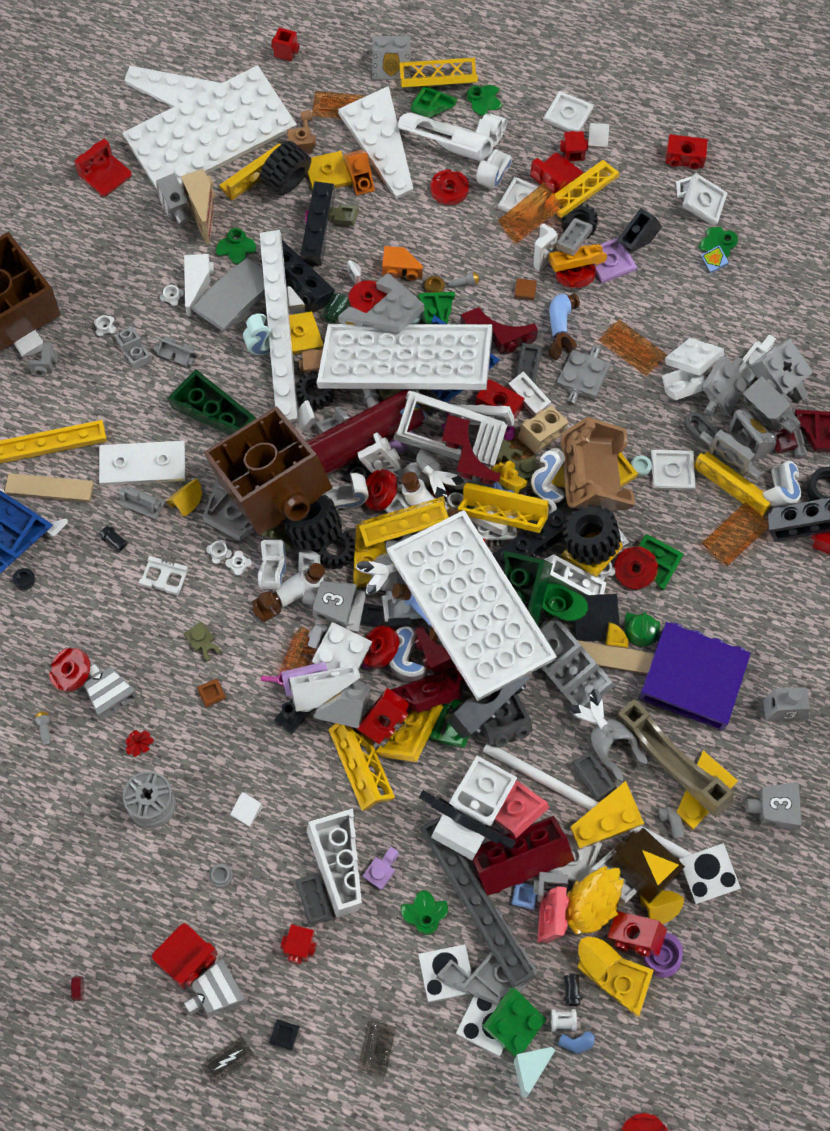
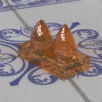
M301 627L295 632L279 671L284 672L311 665L306 658L300 655L301 653L312 654L318 650V648L315 649L308 646L310 630Z

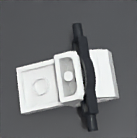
M476 756L450 802L422 790L419 799L443 813L431 838L471 860L475 857L485 837L512 850L516 841L503 835L504 832L493 827L492 824L517 777Z

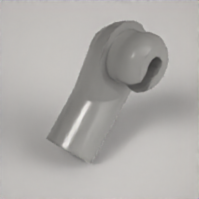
M671 807L660 809L658 811L659 819L662 821L668 820L671 824L673 838L684 837L681 817Z

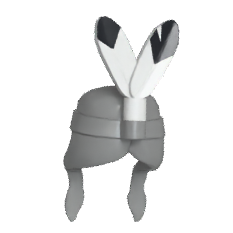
M406 444L409 450L417 454L416 462L409 464L403 470L401 467L397 470L400 478L407 472H415L417 478L424 482L426 489L432 486L436 498L444 496L446 503L447 493L443 484L459 486L464 483V480L456 474L442 472L439 461L429 451L425 449L420 450L415 446Z
M388 553L378 556L373 562L362 561L356 564V568L360 572L370 574L371 580L366 587L368 595L376 593L379 589L392 591L395 583L406 584Z
M593 689L590 694L591 709L581 705L570 706V711L579 719L597 724L591 733L592 746L601 762L613 770L618 780L623 781L622 771L608 758V752L613 743L620 739H628L637 759L647 764V758L639 751L637 739L624 724L615 719H604L602 696L597 689Z

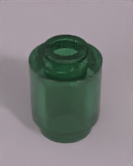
M343 293L333 294L324 308L323 317L325 320L336 324L338 316L351 305L349 298Z

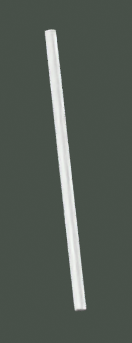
M487 742L483 750L484 753L582 807L591 810L599 803L495 745L490 746L489 742ZM643 826L635 828L628 832L631 833L632 831H634L635 833H638L643 828ZM645 828L677 859L692 854Z

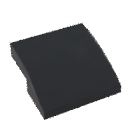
M617 594L581 595L588 603V610L581 619L574 621L576 640L584 642L606 641L609 622L620 627Z

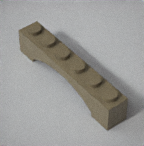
M635 699L618 712L617 721L629 729L637 739L638 745L715 818L732 804L734 792L718 777L715 778L704 771L679 750L657 726L650 713Z

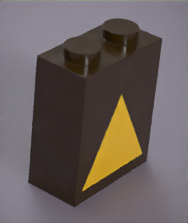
M643 827L638 833L632 831L624 840L626 844L622 845L619 843L611 852L613 857L608 864L612 868H619L620 876L651 903L680 874L685 866Z

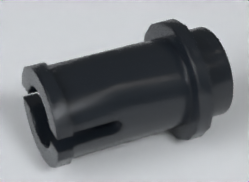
M106 526L100 532L101 540L107 541L118 552L122 551L128 544L126 540L115 532L114 527Z
M578 974L564 975L565 997H563V1001H566V1006H579L580 1001L583 1000L582 996H580V977Z

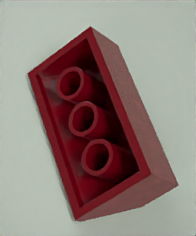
M555 816L531 824L517 838L510 833L506 834L505 836L516 841L512 850L493 841L481 844L472 860L487 896L497 894L513 885L522 884L528 879L539 876L540 872L546 873L575 861L568 838Z

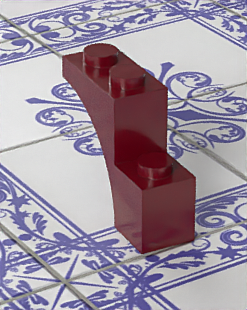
M480 307L461 314L460 325H492V341L500 354L504 352L512 353L522 343L532 344L537 339L538 328L535 323L525 326L503 325L485 315Z
M448 415L441 441L446 442L445 447L458 449V446L462 447L456 472L460 473L459 477L472 480L473 476L481 478V483L493 485V482H499L501 473L495 472L482 464L471 448L468 435L470 420Z
M423 626L415 630L418 638L414 640L419 651H424L426 657L422 659L428 670L432 669L438 675L450 668L456 667L445 647L435 641H431ZM456 667V670H457L459 676L462 678L461 673L459 672L458 668Z

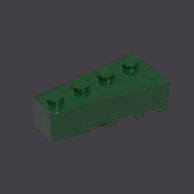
M197 369L167 398L173 409L228 435L235 433L257 419Z
M504 551L505 570L503 572L538 625L553 563Z

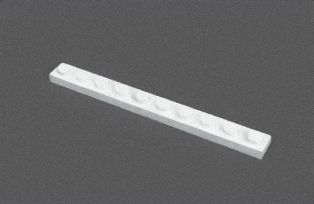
M280 230L260 233L267 321L268 327L271 329L269 343L275 407L277 406L291 423L299 421L282 237Z

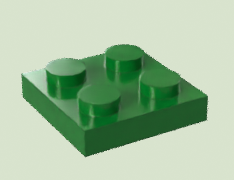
M510 988L485 1022L483 1028L515 1058L517 1054H521L526 1050L547 1019L517 989Z

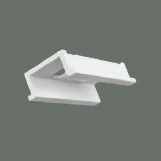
M408 391L406 406L393 440L459 460L461 449L445 447L443 443L407 432L417 402L459 416L462 419L465 418L480 423L472 450L479 461L486 467L491 469L492 466H495L507 428L505 422Z

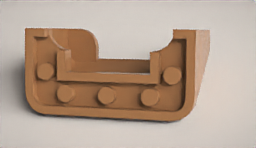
M587 417L564 432L561 438V450L565 456L563 470L566 499L569 507L579 510L580 507L588 508V505H593V507L598 505L602 506V509L628 510L635 506L632 490L626 488L621 490L617 454L621 453L628 444L625 428Z

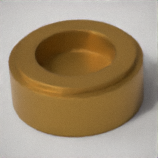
M430 276L426 279L424 287L427 293L443 292L445 283L439 276Z

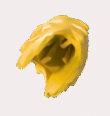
M607 866L599 868L581 882L576 881L572 890L568 892L569 903L565 910V919L567 920V926L576 935L596 932L603 925L608 924L609 920L618 915L616 909L618 908V900L622 894L621 890L624 884V880L620 879L619 868L607 870Z

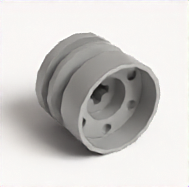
M154 771L138 773L128 780L123 789L125 808L130 818L137 825L143 828H157L165 825L172 818L176 809V800L169 782L163 775ZM149 794L152 798L147 800L145 795Z

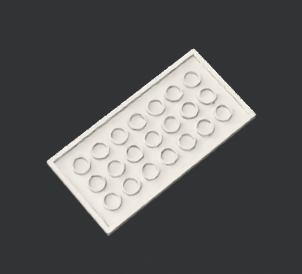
M257 65L123 132V137L157 190L156 180L175 173L180 186H183L181 176L200 169H204L205 173L208 174L287 134V130L297 129V124Z
M328 324L317 386L318 388L486 390L492 325L409 324L400 333L376 330L371 325L358 327L355 324Z
M465 510L387 548L389 557L477 701L556 660V654Z

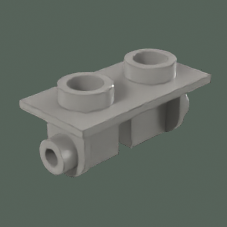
M167 336L164 339L156 338L161 341L160 345L157 344L154 349L158 356L171 360L175 353L174 362L186 367L188 365L193 366L195 362L194 355L199 356L198 353L194 352L195 348L184 343L182 346L176 345V340Z
M127 486L121 487L119 491L121 498L117 504L156 520L166 501Z

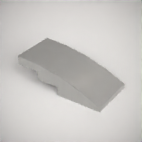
M245 259L218 280L192 307V310L220 330L225 331L243 319L250 312V308L263 299L265 293L263 269L249 259Z
M556 616L540 629L557 656L556 660L541 668L573 705L589 708L591 707L590 694L593 689H597L601 696H603L615 686L613 681Z

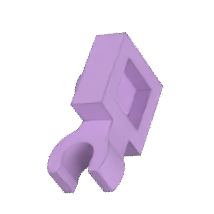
M390 847L382 861L375 857L362 877L382 891L395 873L391 865L399 856V852Z

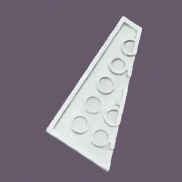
M129 66L124 80L126 85L152 96L171 108L221 84L219 82Z
M389 86L339 108L338 114L361 149L367 152L369 161L394 198L398 199L413 192Z

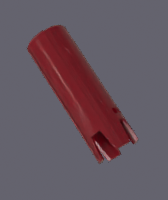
M405 389L306 441L317 454L326 475L359 459L358 452L376 443L373 434L378 432L388 442L393 441L395 431L398 430L402 418L400 411L406 406V397L408 391H410L409 389ZM422 408L413 411L407 432L424 424L422 421L425 417Z

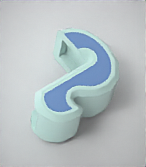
M259 313L253 314L246 321L247 328L243 332V338L248 352L254 355L270 354L269 333L271 329L264 326L267 317Z

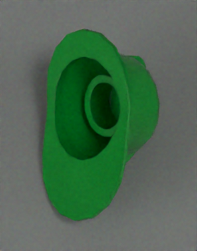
M549 583L542 609L552 619L556 616L558 619L575 621L581 619L586 614L588 603L580 594L558 583Z
M626 612L624 633L627 636L628 642L640 647L655 643L660 637V621L647 615L646 612L639 615Z

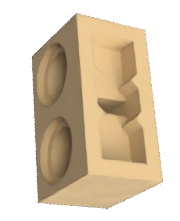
M551 405L545 410L541 409L532 419H526L520 426L521 430L518 438L536 454L563 435L569 421Z

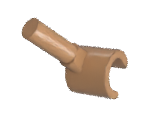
M310 110L301 112L303 128L308 127V122L313 121Z

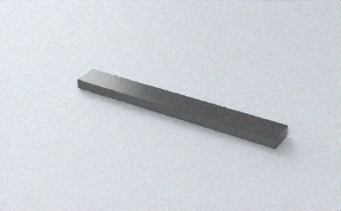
M438 817L420 827V831L513 988L517 989L535 979V974L464 856L431 838L441 819Z

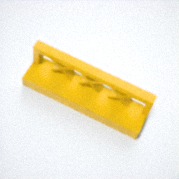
M475 57L399 62L401 87L478 82ZM464 62H471L472 73L464 74L458 68ZM450 63L455 68L450 75H444L440 71L444 64ZM425 65H431L436 69L431 76H425L421 72ZM404 66H412L417 70L413 77L404 78Z
M277 144L219 185V188L231 200H234L261 181L260 172L266 159L281 144Z
M600 161L545 200V213L549 217L557 214L562 218L618 178L619 172L606 161Z
M707 451L704 455L701 453L697 457L694 469L756 514L763 517L768 509L771 508L770 502L764 499L761 489Z
M466 482L463 487V501L457 508V511L465 510L468 517L540 533L548 519L549 501ZM467 505H469V506H473V507H476V508H474V509H468V508H466V507H467ZM488 511H495V512H497V513L490 514V513H487V512H488ZM511 515H512V516H517V518L511 519V518H507V516H511ZM534 520V521H538V523H537V524H533V523H529V522H527V521Z
M444 496L361 521L359 528L365 546L417 532L449 518Z
M336 723L328 730L361 810L365 811L377 803L393 800L395 796L371 739L361 731L357 734L350 726ZM360 744L366 748L367 754L361 750ZM369 765L374 768L376 775L370 771ZM377 785L383 789L385 795H380Z

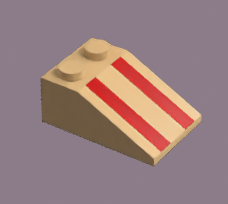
M200 169L181 176L189 209L205 243L208 244L210 243L214 211L213 199H216L212 188L214 184L211 176H207L204 169Z

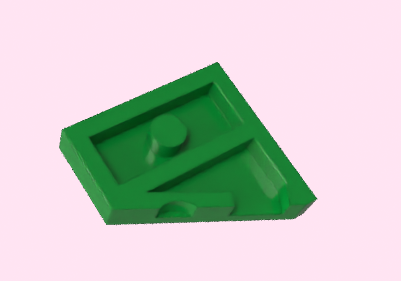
M423 86L412 103L410 111L429 118L453 108L458 99Z
M455 292L419 293L416 298L424 304V311L421 313L423 324H431L434 315L448 324Z
M645 534L639 546L649 550L655 556L658 563V574L655 582L662 590H665L684 553Z

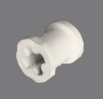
M551 1009V1031L571 1029L572 1032H576V1009H572L571 1012H556L555 1009Z

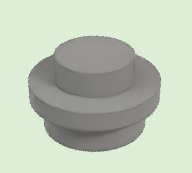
M217 864L210 870L209 879L215 887L223 888L231 883L233 873L229 866Z

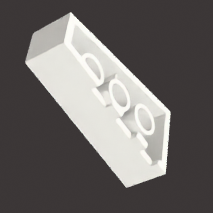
M353 809L310 821L307 827V834L336 918L359 911L362 903Z

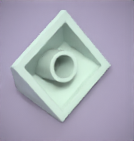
M552 1047L516 1055L514 1064L523 1098L526 1099L555 1052V1049Z

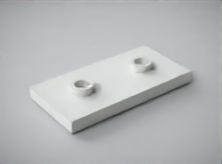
M184 441L99 445L100 486L186 481Z

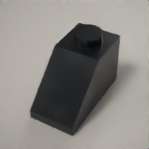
M640 208L619 236L617 242L631 251L637 250L651 243L662 228V225L655 216Z

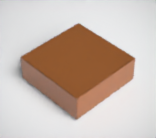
M517 278L514 298L534 301L537 281Z
M217 678L197 687L206 708L227 699Z

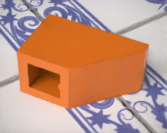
M359 150L344 154L346 167L356 196L375 191L367 152Z
M384 246L382 276L388 273L395 279L398 277L402 278L403 269H407L406 278L408 280L422 279L423 265L405 247Z

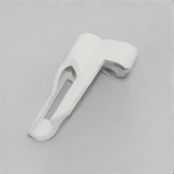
M406 113L400 117L397 127L434 139L450 152L478 161H486L491 155L493 147L500 141L503 135L502 131H505L507 126V119L486 113L480 119L477 131L435 121L415 113ZM418 125L446 135L452 136V139L450 140L425 131H421L416 129V127Z

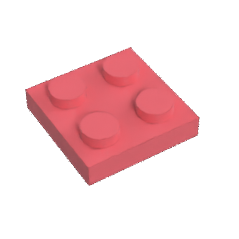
M516 781L494 822L517 838L549 809V805L537 794L519 781Z
M557 886L543 894V900L539 906L537 943L547 944L564 936L567 930L565 910L569 903V898L566 895L567 888Z

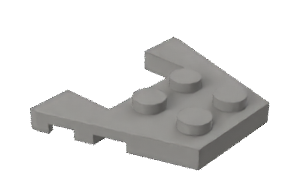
M387 273L376 282L377 289L387 293V296L367 313L349 306L338 316V321L340 324L345 325L347 322H352L358 327L371 325L376 330L400 333L424 311V304Z
M216 477L212 494L203 515V521L241 541L255 530Z
M496 909L498 915L500 916L501 920L503 921L504 925L506 926L507 930L511 934L512 938L514 939L515 943L517 944L518 948L520 949L521 953L523 954L524 958L526 959L527 963L529 964L530 968L536 976L538 972L537 969L533 965L532 961L528 957L522 945L520 946L517 942L510 926H507V924L505 923L504 919L502 918L500 910ZM492 952L471 976L453 960H450L436 977L441 982L497 1006L508 990L513 988ZM530 982L517 988V990L521 993Z

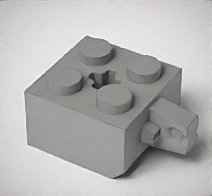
M791 339L777 344L749 366L757 379L761 376L765 380L770 379L777 386L776 390L780 394L791 395L798 402L808 396L803 386V380L811 375L813 371Z
M761 376L743 393L745 404L770 429H780L783 427L792 434L800 426L799 420L792 411L793 406L790 404L792 400L785 393L780 394L776 390L777 386L770 379L765 380Z

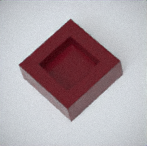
M782 429L772 433L775 437V450L778 454L798 448L794 432L791 434L787 430Z

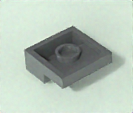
M514 693L510 697L512 701L503 709L499 708L496 711L497 716L493 720L482 724V731L490 746H504L510 739L516 737L524 739L533 731L531 718L518 694ZM489 698L483 699L475 703L485 704L489 700Z

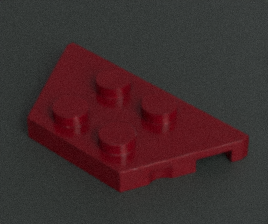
M795 409L794 415L799 420L800 428L813 450L816 452H830V411Z
M453 667L438 675L433 674L391 690L409 703L407 709L415 712L428 711L434 706L443 703L447 704L454 699L460 698L465 680L459 676L456 667Z

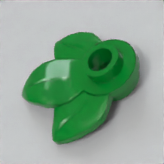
M475 85L467 92V100L472 103V110L480 116H484L488 110L493 111L502 108V103L496 97L499 92V88L496 86L485 85L481 87Z
M710 227L706 229L708 237H705L700 242L698 248L708 252L720 246L724 255L728 258L730 251L738 244V236L735 232L724 231L721 227Z
M232 228L226 238L218 242L216 248L217 256L228 255L230 260L236 265L244 261L246 253L256 252L254 240L246 237L245 232L240 228Z
M421 890L417 893L414 904L401 905V914L403 919L407 923L415 925L420 933L430 935L438 929L439 921L447 916L448 904L444 900L435 902L430 892ZM426 919L431 920L429 924L423 923Z

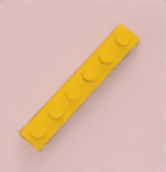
M103 420L0 440V463L107 442Z

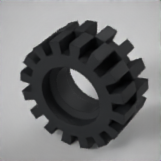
M581 203L562 217L561 227L563 232H565L574 218H583L587 223L593 225L591 233L586 238L588 239L596 231L598 214L594 212L595 209L593 207L589 209L588 204L583 207V203Z
M311 371L310 376L308 373H305L304 378L301 376L299 382H297L298 400L301 401V405L304 401L308 400L310 406L313 407V411H317V407H320V410H322L324 405L328 407L330 402L333 401L334 389L322 388L324 390L323 394L319 396L309 395L308 389L312 386H317L318 374L316 375L314 371Z
M340 529L341 532L339 535H336V539L329 542L330 544H341L344 548L341 554L330 555L327 552V547L330 544L316 549V553L320 555V563H324L326 568L331 566L332 569H336V567L341 569L343 565L347 566L349 561L353 560L355 545L352 536H349L346 530L342 533V529Z

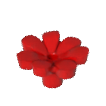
M134 730L130 733L129 738L125 740L126 745H128L125 749L127 754H133L136 757L141 754V751L143 753L149 751L150 748L147 745L152 744L154 741L150 736L151 734L146 730L141 733L138 730Z

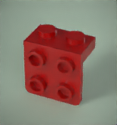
M105 138L95 143L89 150L74 160L78 176L103 197L109 195L132 176L131 171L112 155L110 144Z
M554 153L545 162L541 161L538 157L535 158L531 164L530 177L554 195L581 176L583 171L561 154Z
M182 923L153 952L152 959L185 990L188 986H192L191 984L199 978V974L205 968L208 969L216 961L218 953L215 947L209 942L206 943L188 924Z

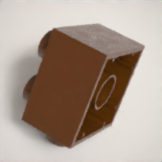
M9 231L0 236V351L61 316L52 287Z
M277 406L203 452L221 486L258 535L278 526L287 517L292 521L303 519L309 512L310 504L332 489L317 454Z

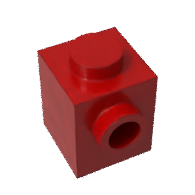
M278 28L271 42L274 57L288 61L293 60L294 55L298 54L300 43L297 42L296 31Z
M584 131L564 132L563 140H560V152H564V157L570 162L584 161L586 151H588V139L584 138Z
M290 925L289 933L283 936L280 949L284 950V957H288V962L301 964L302 961L308 962L309 956H314L317 943L313 942L315 936L313 929Z

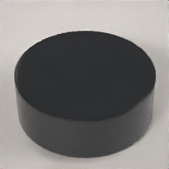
M21 568L13 575V583L20 590H28L35 584V575L28 568Z

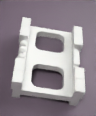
M149 556L148 564L142 579L139 581V585L152 589L154 587L155 589L178 596L188 572V567L177 563L173 566L172 563L162 562V559ZM150 568L161 570L157 581L146 578ZM172 573L182 576L177 587L167 584L168 578Z

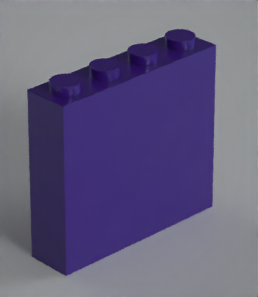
M666 621L638 699L724 731L729 723L751 653L740 646L728 645L719 638H709L700 631L688 630L678 623Z

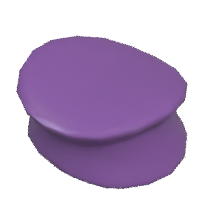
M666 932L659 957L649 955V957L643 956L644 966L653 969V974L660 978L674 975L682 963L683 949L681 942L676 936Z

